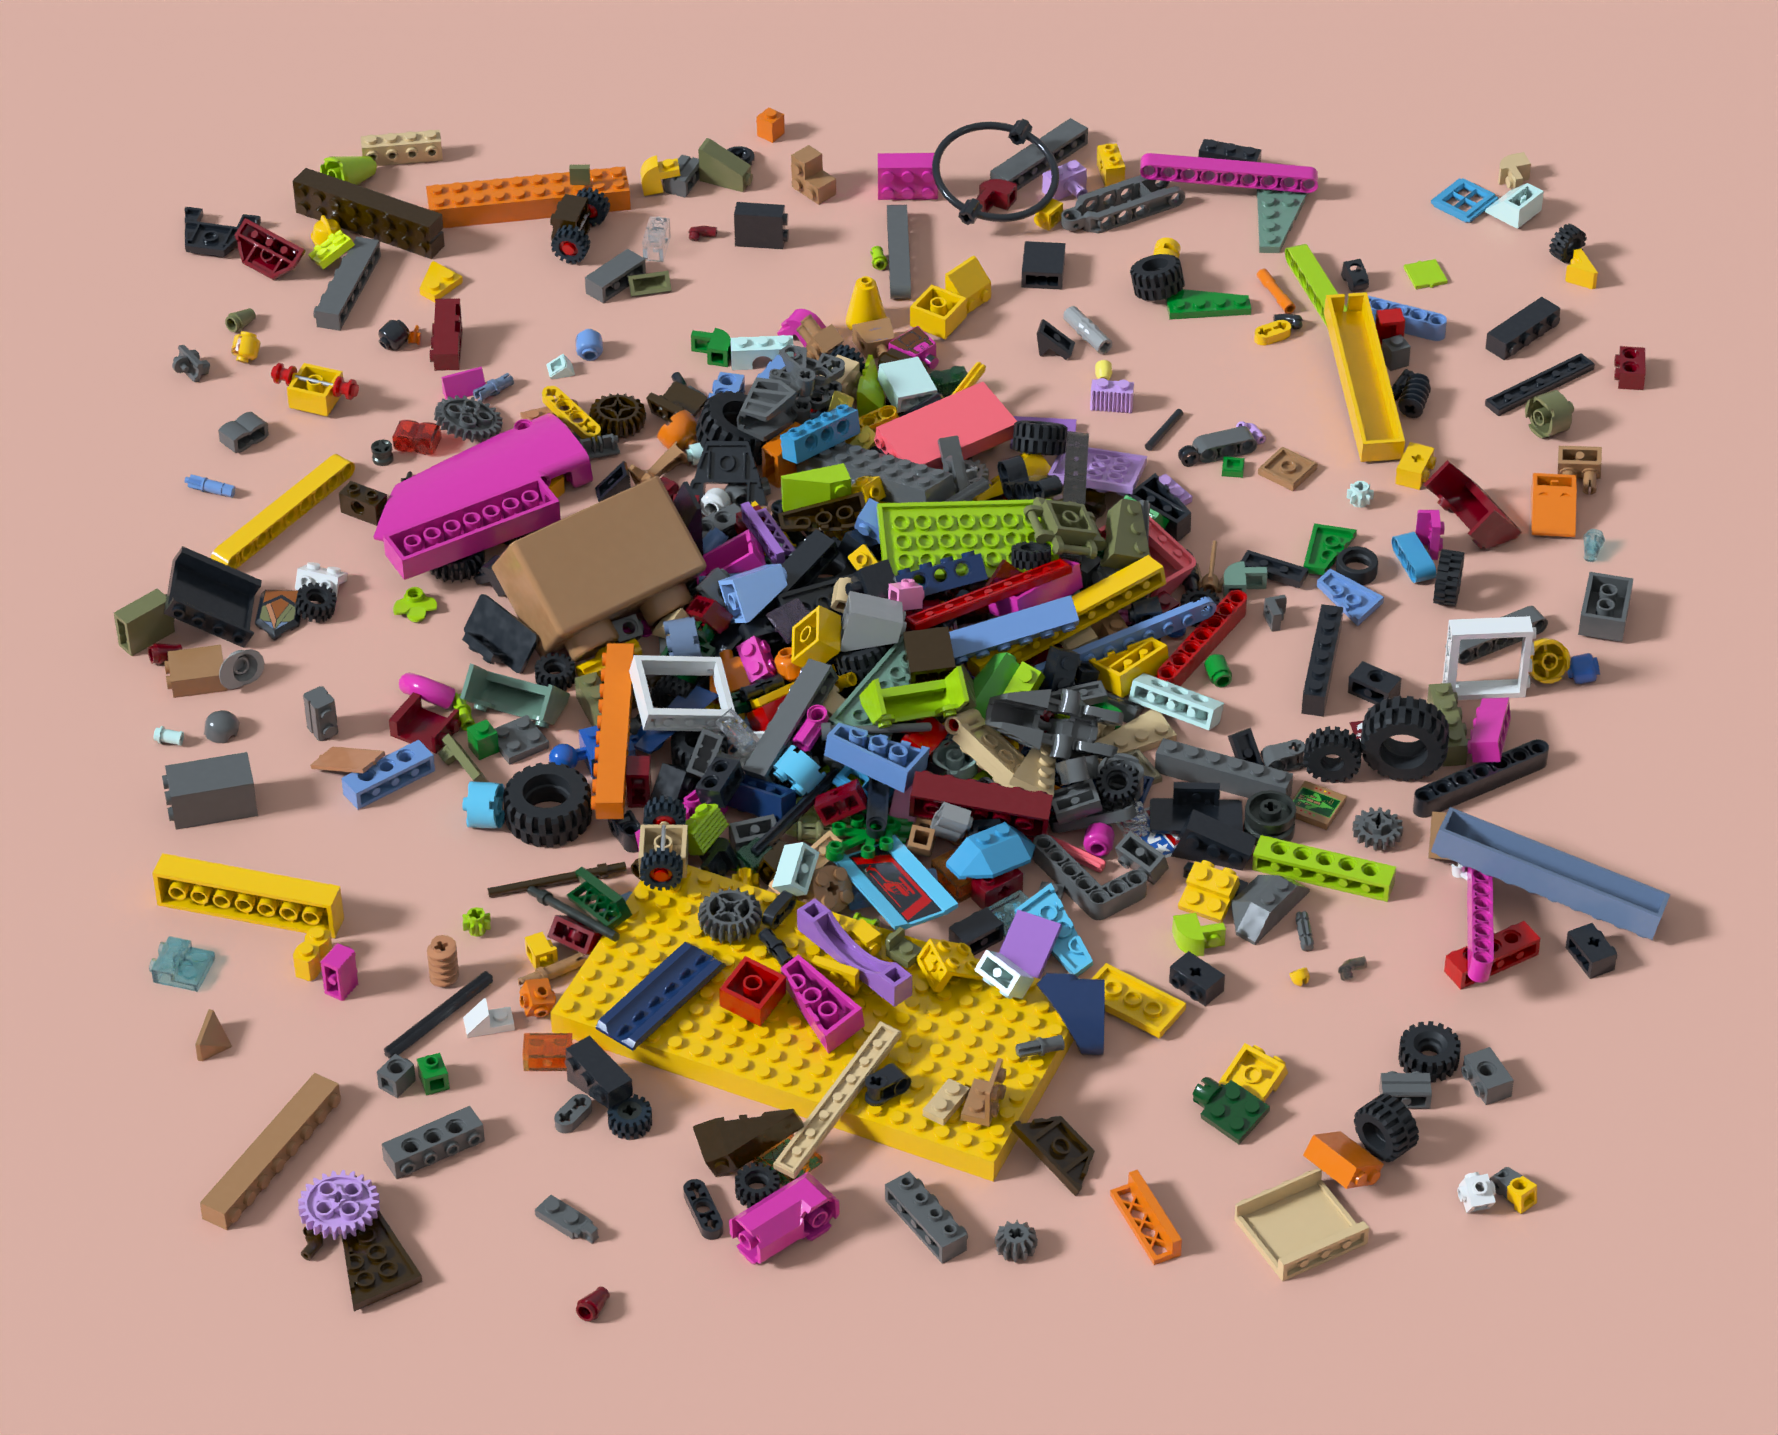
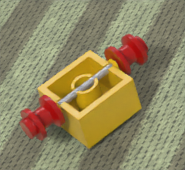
M278 363L271 371V378H273L274 383L286 382L288 386L289 408L328 416L342 394L345 395L347 400H352L359 392V385H357L356 380L350 379L349 382H344L343 371L304 363L298 372L296 366H290L286 369L283 363Z

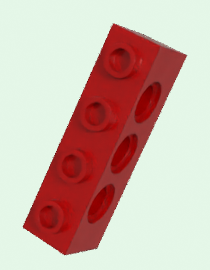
M1525 921L1494 933V960L1490 976L1539 955L1541 938ZM1468 946L1450 952L1446 955L1444 972L1460 990L1476 983L1468 977Z

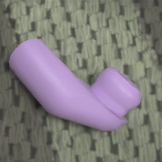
M1241 421L1236 425V427H1248L1258 444L1265 442L1266 436L1255 424Z

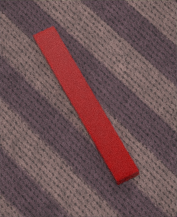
M1057 559L907 616L905 618L906 626L912 630L930 628L1073 573L1072 566L1062 559Z

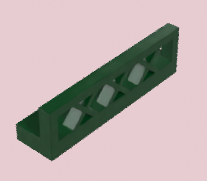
M580 867L575 871L581 885L567 894L568 899L594 920L612 930L632 916L622 896L585 868ZM595 900H596L595 903L589 904L590 901H595ZM606 908V911L599 912L600 909Z

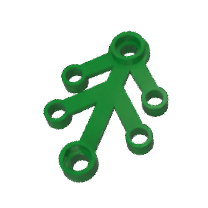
M851 815L850 826L853 828H847L843 822H834L832 824V833L835 836L854 837L843 842H829L826 846L825 854L828 860L833 862L841 861L844 858L845 850L864 842L865 845L861 847V856L865 859L875 857V839L870 838L866 834V829H856L866 828V820H864L863 815ZM887 817L886 834L879 840V848L883 851L893 849L894 840L892 837L894 834L897 836L901 830V823L895 818ZM877 824L870 826L873 830L882 829V826Z

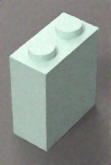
M919 357L879 364L877 380L891 405L896 407L897 413L904 412L937 393V388Z

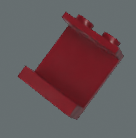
M413 692L389 719L390 736L410 744L420 740L430 752L437 754L446 745L442 739L448 733L452 736L459 731L461 727L459 710L454 709L447 718L422 708L421 695Z

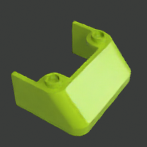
M957 666L942 680L884 689L880 687L879 678L874 679L859 695L861 705L872 724L878 726L879 729L890 727L892 723L943 716V718L956 716V712L960 711L969 702L961 666Z

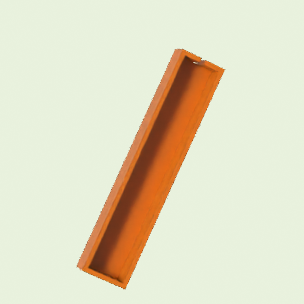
M625 167L590 170V185H570V173L564 172L426 186L428 209L442 214L443 228L551 218L552 213L555 214L558 202L563 199L565 194L576 196L580 190L582 191L583 188L588 190L589 187L592 188V191L598 189L599 194L603 192L604 198L608 197V202H610L609 212L631 210L630 189Z

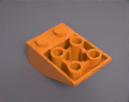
M1533 473L1531 485L1532 535L1575 537L1576 475Z

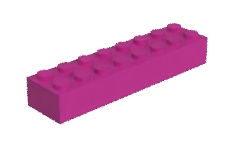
M539 476L383 535L385 555L401 577L406 580L560 521V502Z

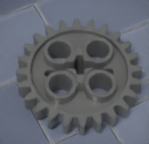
M455 395V399L448 396L447 400L442 399L441 402H438L434 412V420L437 421L436 425L441 426V430H447L448 435L455 434L454 438L462 437L463 441L467 438L471 442H474V439L481 443L482 439L488 440L498 435L503 424V418L500 417L501 413L495 412L496 408H489V403L483 404L482 400L475 401L474 397L467 399L465 395L463 398Z

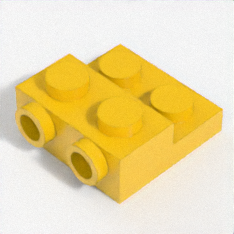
M1203 860L1201 863L1195 861L1186 880L1187 886L1178 903V909L1188 913H1196L1197 916L1222 923L1240 885L1239 878L1236 872L1230 868L1219 870L1214 868V864L1209 861Z
M1244 1043L1220 1079L1219 1084L1226 1085L1232 1080L1265 1103L1272 1091L1276 1092L1288 1074L1286 1063L1279 1057L1273 1056L1272 1058L1266 1055L1262 1048L1256 1045L1251 1047Z

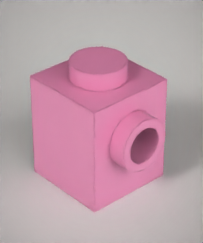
M902 579L901 582L889 584L888 599L902 602L903 611L922 608L925 594L923 586L917 584L915 580Z

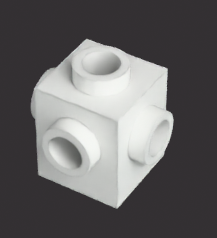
M1479 1172L1467 1174L1457 1188L1459 1200L1464 1203L1466 1213L1490 1209L1496 1203L1494 1198L1496 1194L1495 1185L1492 1180H1489L1488 1174L1480 1175Z

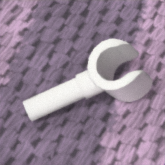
M1459 863L1458 867L1451 864L1452 875L1456 878L1467 880L1466 867Z

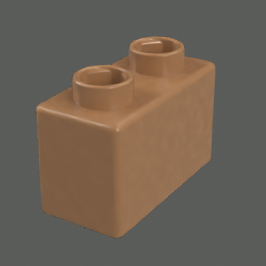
M655 476L512 542L493 564L492 570L519 620L539 635V641L535 647L538 655L547 657L549 653L553 654L566 648L571 659L574 662H579L596 655L601 648L607 647V643L618 641L620 636L612 621L641 612L647 625L655 626L658 625L662 617L680 608L686 610L693 600L688 587L706 569V562L660 477Z

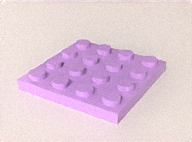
M1066 444L1065 454L1057 456L1048 475L1058 476L1062 486L1072 485L1077 489L1092 488L1098 492L1111 491L1122 496L1132 495L1147 464V456Z

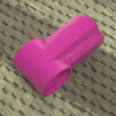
M814 705L808 709L807 719L792 739L793 744L804 752L810 751L822 734L821 723L828 722L829 716L824 706Z

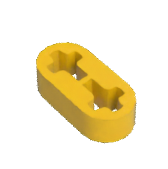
M1277 320L1259 326L1255 329L1254 341L1259 345L1265 346L1285 340L1290 337L1291 324L1285 320Z

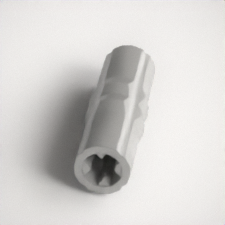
M1075 306L1066 309L1063 314L1064 320L1098 353L1105 354L1111 349L1112 341L1091 319L1087 318Z

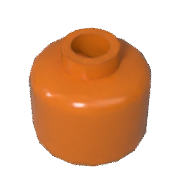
M786 647L778 652L774 663L777 673L784 680L795 682L802 668L791 663L792 647Z

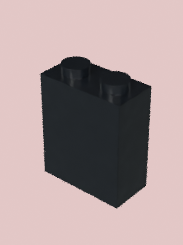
M736 202L734 211L735 246L783 249L784 242H788L789 229H785V225H788V213H785V205Z
M1025 241L1021 288L1062 290L1066 243Z

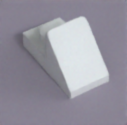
M486 998L463 1017L467 1038L515 1030L511 1006L488 1010Z

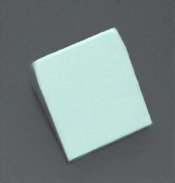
M564 354L546 364L551 379L575 375L571 361Z

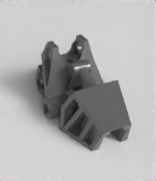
M787 345L779 350L785 367L782 369H771L769 379L755 378L737 417L738 429L764 442L773 439L794 422L802 425L805 421L810 420L811 409H824L830 405L834 391L842 392L841 383L836 381L845 373V362L842 359L822 353L819 360L807 357L806 347ZM791 351L796 353L797 355L794 357H790L786 352ZM812 398H820L822 401L815 402Z
M1052 689L1011 692L990 697L985 725L1015 742L1035 750H1040L1041 744L1051 746L1050 758L1065 761L1097 755L1100 759L1106 757L1109 759L1114 757V754H1117L1118 747L1094 742L1098 735V723L1106 726H1122L1124 714L1113 710L1088 706L1081 700V692L1063 689L1061 700L1050 698ZM1044 710L1068 715L1070 719L1050 718L1049 722L1041 720L1040 715H1043Z

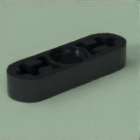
M699 1179L687 1181L683 1186L684 1199L701 1235L708 1240L720 1238L723 1234V1221L705 1183ZM692 1190H695L697 1193L699 1192V1198H696ZM707 1206L710 1210L701 1213L697 1211V1208ZM709 1220H711V1225L714 1229H711V1227L708 1226Z

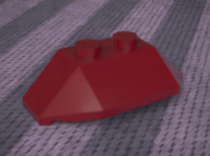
M246 218L235 233L242 263L272 280L296 268L306 252L303 248Z

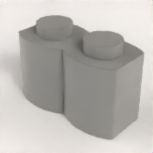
M944 802L934 814L930 828L935 829V836L957 842L959 838L962 839L966 830H970L973 817L970 816V810Z

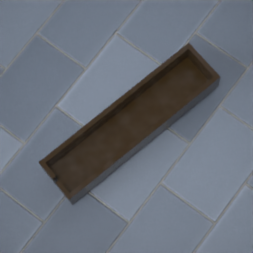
M305 168L292 180L296 213L316 220H321V216L324 215L326 219L336 220L342 229L379 240L380 242L429 259H433L445 246L444 232L441 231L443 229L441 213Z

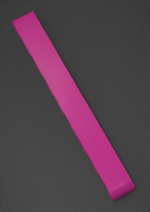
M1147 153L1141 157L1140 174L1143 178L1149 180L1312 193L1318 188V171L1308 166Z
M1467 867L1468 977L1475 982L1484 983L1489 980L1494 960L1493 876H1486L1478 870Z

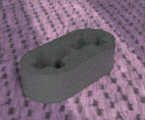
M585 1094L573 1096L556 1112L554 1117L556 1130L560 1133H571L591 1114V1098Z

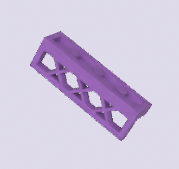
M749 501L742 503L741 514L743 523L761 544L763 551L772 564L782 565L786 561L785 555L790 556L795 548L766 508L755 511ZM761 517H765L766 520L763 522Z

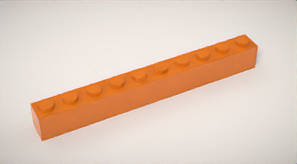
M607 643V651L602 653V666H605V668H601V682H604V684H600V697H603V699H599L598 710L602 715L597 716V728L600 731H596V745H599V747H595V761H598V763H594L593 774L597 779L592 780V793L596 794L591 796V810H595L596 819H624L626 766L629 753L633 685L629 670L635 655L634 643Z

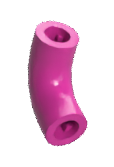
M409 672L402 675L399 679V688L404 694L411 695L413 692L421 695L422 700L444 709H448L454 700V688L430 678Z

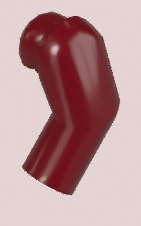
M691 227L688 231L690 233L689 239L698 241L699 235L716 237L717 227Z

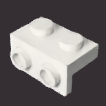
M308 562L307 565L297 569L295 589L299 590V588H302V585L306 584L308 586V583L311 582L315 585L317 582L321 587L325 584L327 585L326 589H333L332 593L335 592L337 597L338 587L347 581L348 573L342 572L338 567L323 568L320 567L319 563Z

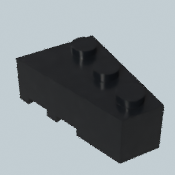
M1156 473L1136 487L1132 495L1128 494L1129 497L1136 501H1149L1152 510L1170 520L1164 530L1177 542L1191 532L1190 510L1178 497H1174L1170 493V488L1159 481V476Z
M1193 809L1176 839L1171 857L1196 862L1206 860L1217 866L1243 870L1251 857L1257 837Z
M590 1035L566 1048L565 1065L567 1067L568 1082L608 1109L633 1096L632 1079Z

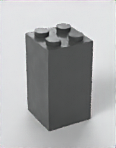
M247 752L165 765L166 775L162 776L164 789H169V791L164 792L166 805H171V807L167 808L169 821H174L176 830L258 816L254 782Z

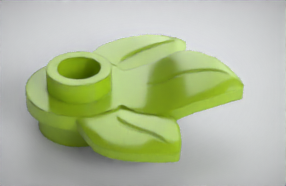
M411 587L406 590L404 598L395 602L393 613L394 615L406 614L410 621L417 623L426 617V611L437 609V602L434 598L426 596L421 588Z

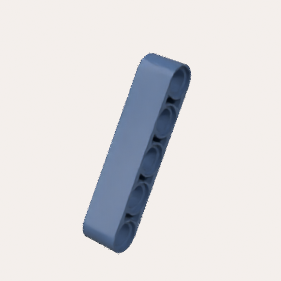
M1368 296L1374 322L1376 310L1401 308L1405 319V334L1433 341H1441L1445 338L1447 318L1443 314Z

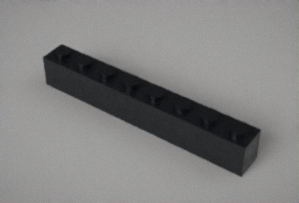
M817 529L811 535H808L804 542L782 564V567L787 572V586L780 593L809 586L840 554L836 542ZM773 599L752 620L769 615L780 617L782 614ZM730 622V626L725 631L714 635V640L711 643V646L716 648L714 657H720L719 653L723 650H732L734 657L739 656L736 646L743 643L738 630L742 623Z

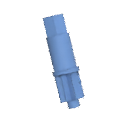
M191 474L190 477H185L184 480L185 483H188L187 486L189 488L201 490L202 492L206 491L233 498L235 495V486L210 480L207 477Z

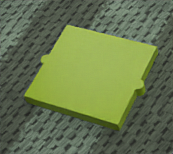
M1436 259L1404 265V270L1415 289L1433 288L1434 286L1448 283Z

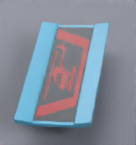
M895 834L892 837L894 840L893 849L890 851L881 850L879 844L874 845L875 857L872 859L863 858L860 850L849 855L844 854V858L841 861L834 862L838 867L846 869L850 881L894 930H897L899 927L908 929L949 914L958 908V903Z

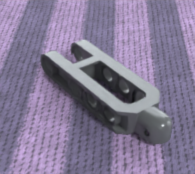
M1139 175L1080 195L1075 207L1062 212L1061 225L1067 231H1075L1082 228L1084 231L1099 234L1175 208L1183 203L1185 193L1178 186L1166 189L1170 181L1156 183L1157 180L1145 179ZM1128 188V191L1121 195L1122 191ZM1175 193H1178V195H1177L1174 199L1171 200V197H1172ZM1111 194L1110 198L1104 201V198ZM1093 200V203L1089 207H1086L1087 203ZM1123 211H1126L1122 217H1119ZM1105 217H1108L1106 222L1101 223Z

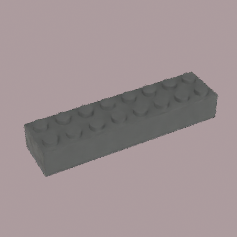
M845 441L796 464L797 472L844 463L851 478V485L855 483V479L862 476H880L886 497L880 501L887 503L943 502L955 494L952 473L945 472L942 469L931 468L925 464H917L907 459L896 458L893 455L882 454L876 450H868L859 445L847 444Z

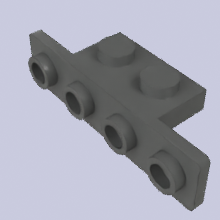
M950 436L940 438L937 442L943 470L953 474L956 494L969 486L959 437Z

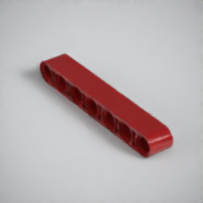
M1241 590L1229 592L1217 605L1215 613L1203 620L1159 667L1157 678L1181 686L1245 617L1247 594Z

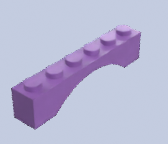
M814 898L797 909V929L837 962L859 969V979L895 1007L912 996V975L896 962L880 960L863 950L844 931L831 910Z

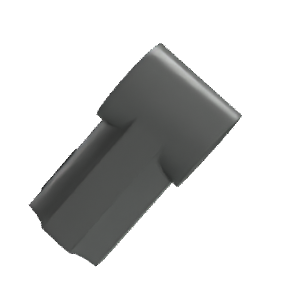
M760 478L765 496L771 494L767 478ZM728 484L726 486L725 492L728 493L731 503H735L741 508V504L747 502V484Z

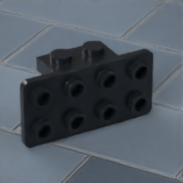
M481 594L464 627L465 635L462 639L469 645L468 648L470 650L480 653L483 656L482 659L487 663H504L516 673H523L539 641V635L488 595Z
M1174 782L1173 798H1152L1150 800V832L1157 834H1179L1193 809L1243 831L1242 802L1240 800H1220V783Z

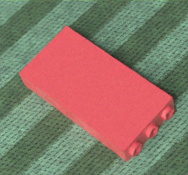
M980 382L876 427L874 441L876 446L886 455H893L903 460L907 459L917 464H925L935 469H943L938 439L958 436L963 459L965 460L1013 439L1014 423L1017 420L984 382Z

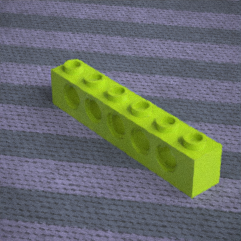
M1260 835L1253 853L1252 870L1279 875L1296 881L1388 902L1395 884L1396 866Z

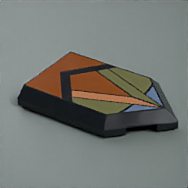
M264 590L261 593L255 625L261 630H265L273 640L280 638L281 634L289 629L292 631L299 627L301 615H298L297 610H295L298 591Z

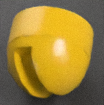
M1307 967L1289 973L1292 982L1297 986H1302L1303 983L1306 985L1310 979Z

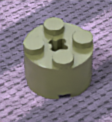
M1558 390L1535 396L1527 401L1525 416L1526 418L1529 417L1531 422L1529 428L1537 437H1549L1570 429L1574 406Z

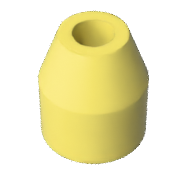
M1101 360L1096 363L1095 373L1098 379L1110 380L1112 376L1111 362Z

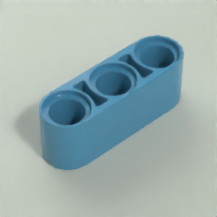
M1415 532L1392 537L1393 551L1413 583L1436 578L1435 564Z

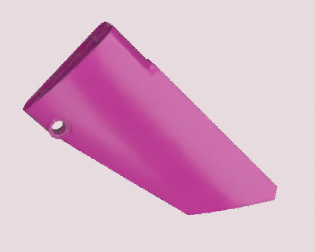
M548 413L531 421L528 419L518 420L514 424L513 429L485 440L396 484L384 507L373 537L375 540L384 542L383 535L539 476L549 487L552 478L565 474L566 481H569L574 488H578L593 481L589 456L573 433L555 415Z

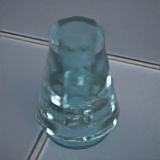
M1590 529L1583 536L1584 559L1588 562H1595L1605 542V538L1600 530Z

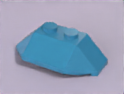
M1003 822L968 836L948 859L946 867L958 879H966V877L975 879L994 878L1031 863L1035 844L1021 831Z

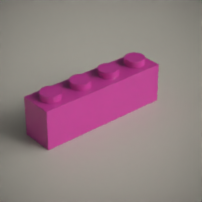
M1509 697L1482 698L1480 707L1476 708V718L1473 720L1474 729H1471V740H1468L1467 745L1468 754H1472L1473 763L1501 761L1511 720Z

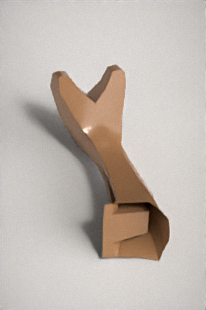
M677 441L649 470H641L633 464L630 465L628 470L635 485L655 476L660 477L680 464H687L689 466L687 455L676 446Z

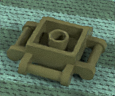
M1036 497L1033 505H1028L1023 510L1025 517L1030 520L1036 542L1038 544H1043L1047 541L1052 542L1054 554H1076L1095 559L1097 552L1107 547L1105 539L1101 537L1095 524L1094 514L1087 512L1084 504Z

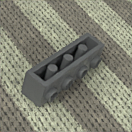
M909 1171L885 1184V1201L942 1264L967 1251L968 1234L966 1229L954 1221L952 1214L948 1210H944L936 1196L930 1194L925 1189L923 1182L919 1178L916 1179Z

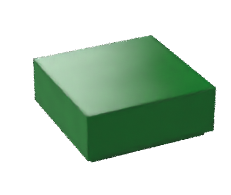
M1223 457L1222 476L1243 478L1245 458Z

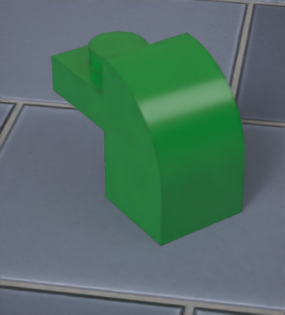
M715 328L713 333L693 330L691 333V351L707 353L708 365L728 367L731 360L730 336L719 328Z

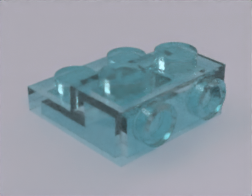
M169 936L166 942L162 941L158 948L159 956L157 959L152 958L149 971L152 972L153 983L198 992L215 960V953L192 947L190 940Z

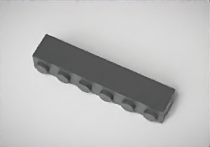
M1070 118L1041 137L1040 140L1051 150L1058 164L1088 144V128ZM1032 143L991 170L990 180L1002 179L1016 183L1017 190L1049 170L1050 166L1044 154Z
M363 237L355 238V245L348 250L346 256H343L339 269L335 270L334 278L332 281H329L325 294H322L319 305L314 308L313 316L316 318L317 327L338 331L342 329L381 257L379 240Z
M808 659L805 666L800 670L796 681L790 687L784 701L779 705L773 719L768 723L761 739L757 741L750 757L745 761L742 769L746 775L776 783L778 778L773 774L775 771L773 766L791 745L795 746L792 739L807 719L808 709L814 705H823L839 678L831 665Z
M1163 738L1156 751L1155 769L1162 775L1188 782L1220 783V791L1250 798L1255 793L1268 790L1282 792L1289 797L1292 794L1293 773Z

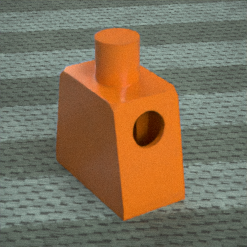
M732 650L721 651L719 655L722 659L730 693L738 692L741 687L750 685L741 658L739 656L734 657ZM710 676V691L717 694L713 676ZM717 697L713 702L715 704H720L719 699Z

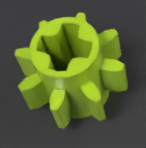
M471 908L467 914L462 915L463 931L469 930L471 936H482L486 930L491 929L490 913L485 914L483 908Z

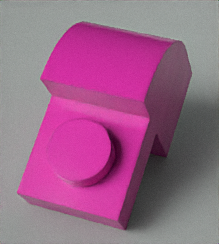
M796 309L788 319L782 322V327L777 334L778 336L796 335L803 346L807 347L805 340L796 331L802 325L800 322L811 314L821 329H825L826 326L813 312L806 309Z

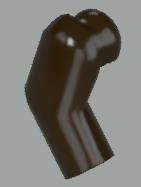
M305 1226L303 1234L305 1235L307 1245L301 1251V1256L306 1260H311L322 1247L323 1238L321 1232L314 1235L313 1229L307 1230Z

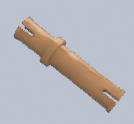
M578 952L547 967H538L535 969V972L518 978V985L524 984L525 980L548 978L550 981L580 968L586 961V958L581 959L585 955Z

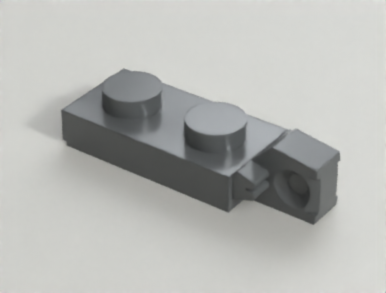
M553 1195L546 1198L535 1209L536 1217L571 1239L582 1237L592 1244L599 1238L598 1228L593 1225V1222L587 1216Z

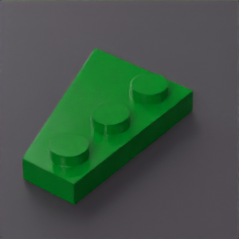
M1314 523L1303 567L1308 568V573L1324 575L1337 561L1338 554L1343 549H1346L1355 539L1357 530Z

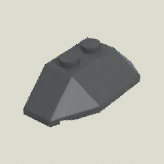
M1258 875L1231 901L1236 935L1256 945L1310 892V889L1291 878L1279 875Z

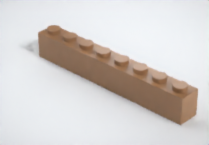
M314 1073L200 1202L202 1219L225 1230H228L233 1223H236L242 1212L253 1204L256 1196L262 1190L267 1188L270 1180L276 1173L281 1172L284 1164L297 1153L298 1148L303 1142L311 1137L317 1126L322 1124L331 1110L339 1105L341 1101L339 1083Z

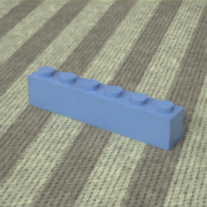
M1071 595L950 631L955 665L968 662V658L974 656L977 659L989 656V652L998 650V652L1011 649V645L1017 643L1020 646L1027 645L1033 642L1032 639L1050 638L1057 631L1062 630L1063 633L1076 629L1075 626L1078 625L1079 618Z

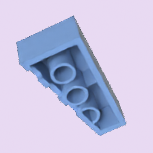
M838 723L827 735L824 756L905 793L913 784L915 771L921 772L926 770L930 748L922 746L921 749L912 747L911 742L904 740L901 743L888 740L886 735L873 736L868 734V730Z

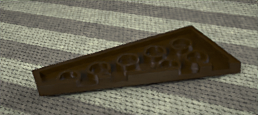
M377 1211V1218H372V1226L365 1224L364 1232L357 1229L356 1236L347 1233L346 1239L342 1237L354 1311L422 1282L421 1273L380 1211Z

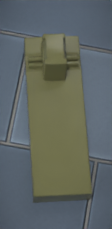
M448 733L442 739L446 745L438 753L440 758L447 765L458 760L474 782H489L463 747Z

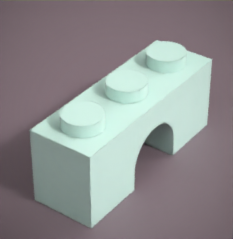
M793 335L731 338L732 370H753V361L761 356H766L773 360L777 355H780L779 350L787 345H793ZM786 352L790 357H794V352Z

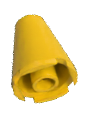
M868 276L859 278L854 286L846 315V325L851 331L854 324L887 318L876 281Z

